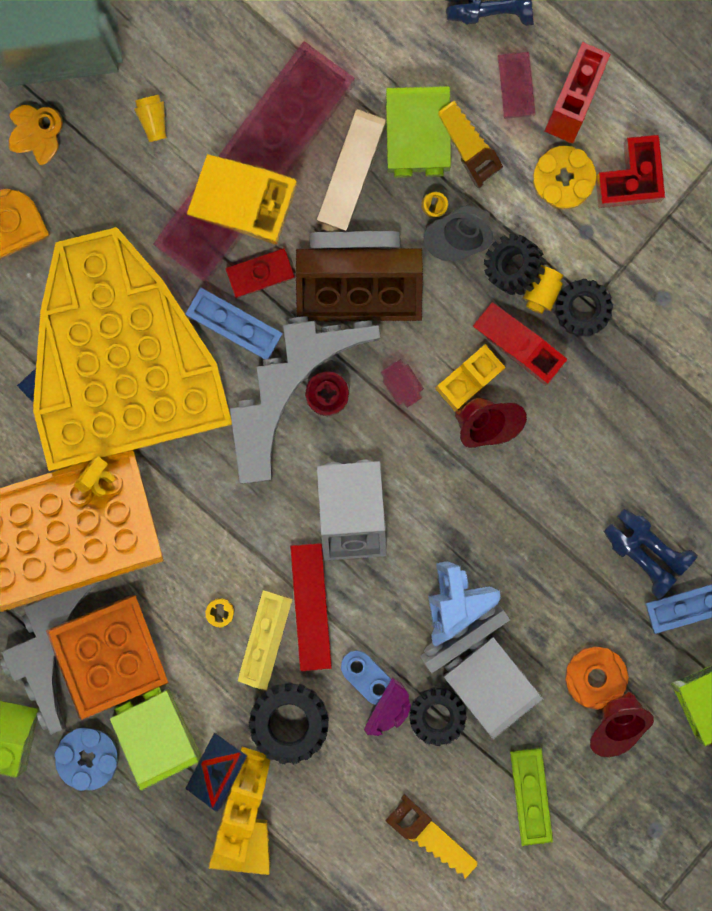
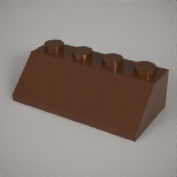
M422 248L296 249L297 317H308V321H422Z

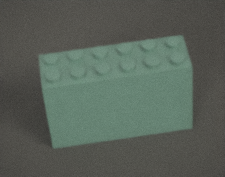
M0 0L1 80L7 87L119 72L118 63H123L121 45L115 37V32H119L117 15L114 13V8L111 7L110 0Z

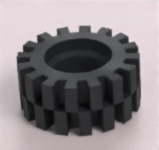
M510 234V239L504 235L500 237L502 243L499 244L495 241L492 244L495 247L494 251L492 252L488 249L486 253L490 260L484 259V265L488 267V269L484 270L485 275L489 277L488 280L505 293L515 295L516 292L519 295L525 294L524 288L530 292L534 289L531 285L533 282L536 284L540 283L541 280L537 276L538 274L544 275L545 269L540 266L546 265L545 259L541 257L544 254L537 245L520 234L519 237L516 234ZM518 254L523 255L524 260L519 271L513 275H507L506 267L510 259Z
M581 279L571 282L560 292L555 303V315L559 320V325L564 327L566 332L572 333L577 337H588L600 332L612 317L613 304L611 303L612 297L610 293L608 294L605 290L606 288L603 285L597 284V281ZM587 296L594 301L596 312L591 319L580 320L573 314L572 303L577 297Z
M430 688L427 691L421 692L414 699L409 712L410 724L416 736L425 743L435 746L447 745L454 739H457L460 733L464 731L465 722L467 721L466 709L460 698L452 691L445 688ZM436 704L445 706L450 712L449 723L441 729L430 727L425 719L427 710Z

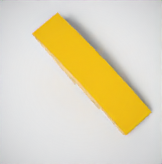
M243 746L240 751L245 753L247 757L228 792L210 860L211 862L239 871L242 870L245 862L249 840L254 830L271 761L266 758L267 756L264 753Z

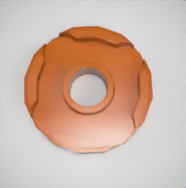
M597 646L582 649L575 654L567 665L565 675L567 690L573 699L584 707L597 710L603 709L611 700L622 698L629 678L626 665L620 656L608 648ZM594 669H601L606 677L605 682L598 687H594L588 682V675Z

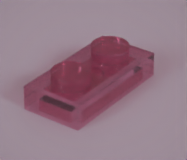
M529 52L498 55L504 119L535 116Z

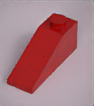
M581 43L544 132L572 144L574 143L611 55L610 53L587 43Z

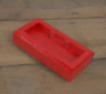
M285 248L225 268L236 299L295 279Z

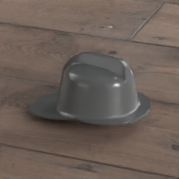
M466 205L460 206L450 215L434 221L424 232L423 242L426 249L434 257L444 261L461 260L486 250L493 242V232L488 220L489 212L488 210L482 211L476 207Z

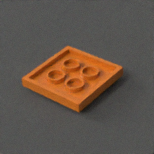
M130 595L46 630L75 709L81 720L169 683L136 595Z

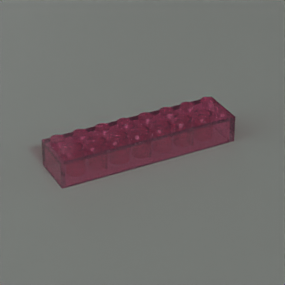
M303 41L218 157L265 169L287 177L353 88L355 78ZM194 188L153 245L207 285L244 234L187 215L195 191Z

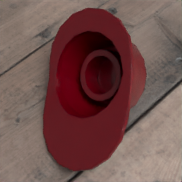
M485 398L474 399L465 405L463 409L455 412V417L461 429L460 440L468 448L508 442L517 437L527 422V414L524 408L517 403L495 404Z
M627 692L622 698L611 700L603 708L602 723L590 739V748L601 757L619 756L629 751L653 725V715L651 712L643 709V706L631 692Z

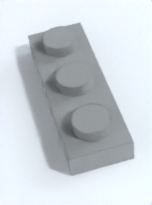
M497 604L450 640L438 646H434L433 642L424 649L425 653L420 655L429 671L433 673L503 626L510 619L500 605Z

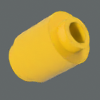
M543 265L541 267L545 269L544 275L538 274L537 276L541 280L540 283L536 284L533 282L531 285L534 289L530 292L526 290L522 298L527 302L526 308L539 314H543L544 310H552L563 286L561 280L564 276L558 271Z

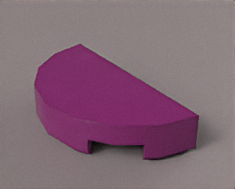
M394 678L391 679L364 728L367 735L380 736L383 731H387L394 726L396 728L401 726L408 717L411 703L409 701V694L401 682Z

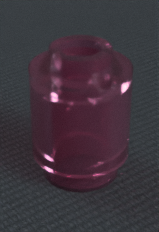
M402 359L380 372L384 378L382 380L383 384L398 406L404 403L408 408L423 398L420 392L424 390V387L409 364L405 365Z

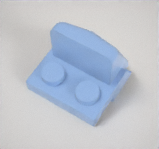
M449 561L436 563L440 594L428 596L432 625L434 627L431 634L433 645L438 646L450 640L494 608L500 601V590L493 587H483L464 591V589H468L466 572L464 570L461 571L460 566Z

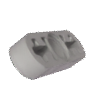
M400 232L309 233V249L400 248Z

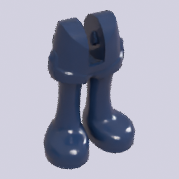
M445 0V1L457 2V1H465V0ZM468 0L469 4L453 5L446 8L447 20L463 22L466 25L478 23L481 17L497 14H514L519 17L523 25H534L531 0Z
M623 509L617 518L627 529L633 532L632 536L627 538L624 532L612 524L603 532L612 543V549L619 556L624 557L628 555L649 575L653 583L652 593L656 598L660 599L674 585L677 579L661 568L640 546L644 544L679 577L693 564L698 555L692 550H686L681 553L669 548L650 530L652 525L644 516H637Z

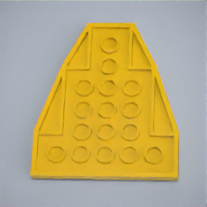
M117 227L55 242L40 310L33 412L49 472L89 462L97 456L104 458L232 425L216 361L162 278Z

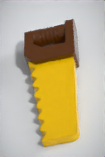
M452 101L440 110L438 115L461 155V162L474 185L480 189L483 186V182L501 170L503 165L495 150L486 144L483 138L479 137L480 134L475 131V127L470 125L466 115L461 113V108L457 106L455 101ZM486 160H490L486 166L476 172L475 169Z
M404 794L401 797L403 801L385 821L405 839H409L412 842L418 841L419 847L425 846L426 851L433 852L435 858L440 857L442 863L448 862L449 868H455L457 874L463 873L464 879H466L477 867V861L438 827L426 812ZM412 809L419 815L410 826L402 827L399 825L401 820Z

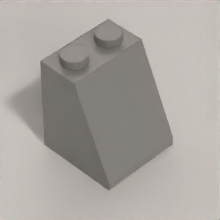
M359 460L356 463L350 464L329 462L322 466H317L324 560L386 556L380 461Z
M491 636L488 639L483 638L470 647L472 652L464 659L457 656L445 666L447 672L443 676L494 739L543 700V698Z

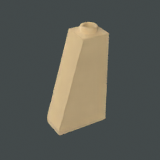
M356 109L317 218V224L322 225L321 230L323 232H348L386 130L385 119Z

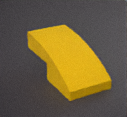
M485 344L437 385L435 389L454 411H457L506 367Z

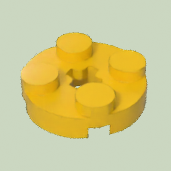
M558 146L548 150L540 157L533 172V185L537 195L547 204L561 210L572 209L581 205L591 195L596 184V170L592 160L583 150L572 146ZM562 169H566L567 173H572L573 179L569 180L568 186H563L562 181H556V176L560 175Z

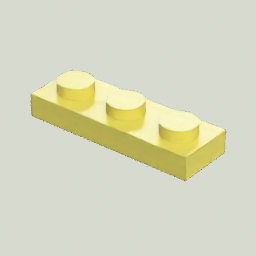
M262 591L238 682L267 690L292 603L291 598Z

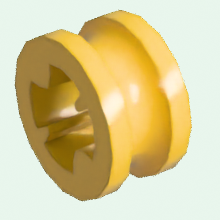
M217 598L207 606L205 611L206 619L212 626L224 627L232 621L234 608L228 600ZM217 604L224 605V610L229 612L228 618L223 617V621L220 622L216 621V615L211 614L212 607L216 609Z

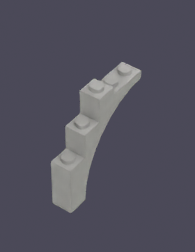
M308 317L290 318L289 324L283 325L288 363H282L281 358L263 360V366L257 367L261 404L256 405L255 399L236 402L237 408H230L240 484L272 480L271 455L275 431L283 410L297 387L314 369L332 356L356 345L380 340L379 325L372 326L371 321L353 323V329L341 330L340 325L322 327V333H316L315 322H308Z
M101 581L48 597L25 607L26 614L22 616L28 632H34L36 637L1 652L4 658L0 660V663L7 677L12 676L13 681H16L26 676L28 682L24 684L27 695L31 701L36 700L40 712H37L40 725L43 730L48 729L50 734L56 733L66 726L58 704L56 687L57 659L46 630L70 621L75 609L90 590Z

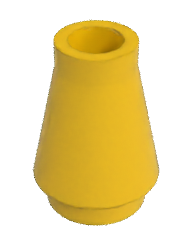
M159 94L135 100L137 108H134L147 135L148 142L167 138L165 132L164 101L161 102Z

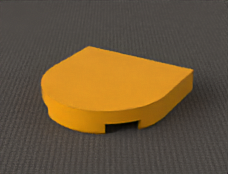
M0 190V259L50 237L35 203L26 194L17 190Z

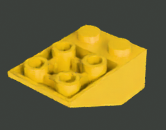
M207 154L187 215L277 245L298 186L297 180L265 169Z

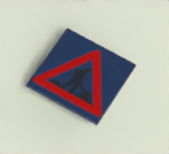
M214 733L185 789L218 812L247 755Z

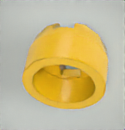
M440 192L428 193L422 200V210L429 217L442 216L448 209V200ZM435 197L437 199L435 201L433 211L430 212L429 208L431 205L432 198Z

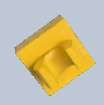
M97 456L90 461L73 486L82 493L91 488L93 494L102 497L106 491L99 487V480L104 479L111 484L114 482L115 477L110 472H102L108 463Z

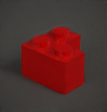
M659 135L627 138L623 143L626 170L599 172L596 176L599 208L662 202L665 198Z

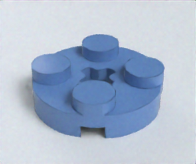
M89 727L77 728L68 733L60 741L56 749L55 766L57 772L67 785L74 787L78 791L98 789L108 783L114 776L118 766V748L114 740L102 730ZM84 750L87 754L94 753L95 758L92 760L94 764L92 767L79 763V760L82 758L81 751Z

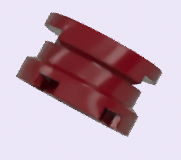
M326 371L317 373L310 379L306 386L305 396L307 404L314 412L322 416H332L345 408L348 403L349 390L347 383L341 376L334 372Z

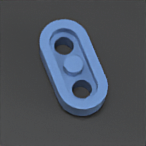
M355 650L347 653L341 662V671L344 677L370 703L377 705L382 695L374 694L373 686L380 683L384 685L386 690L391 678L362 651ZM354 661H360L363 665V669L358 673L351 670L350 666Z

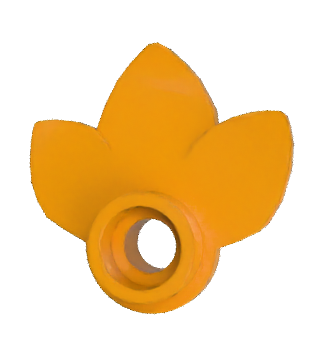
M22 105L15 108L9 114L13 123L17 125L9 137V149L16 153L33 151L39 165L48 163L59 149L57 135L63 126L60 113L52 107L37 109L31 105ZM44 117L50 120V126L47 129L42 125Z

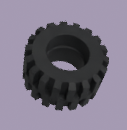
M285 683L272 686V688L261 694L251 710L249 729L252 742H255L258 751L264 753L267 756L266 758L271 761H279L280 764H297L302 760H308L315 752L319 751L327 736L328 713L324 702L317 696L316 692L302 684ZM287 704L301 708L308 720L305 734L293 742L278 739L270 727V719L273 712L280 706Z

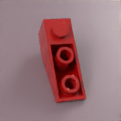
M493 302L472 326L545 386L568 360L544 339Z

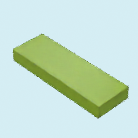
M542 748L510 751L521 846L552 843L553 837Z

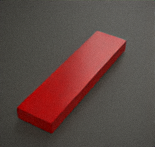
M322 543L292 545L290 549L300 671L332 669Z

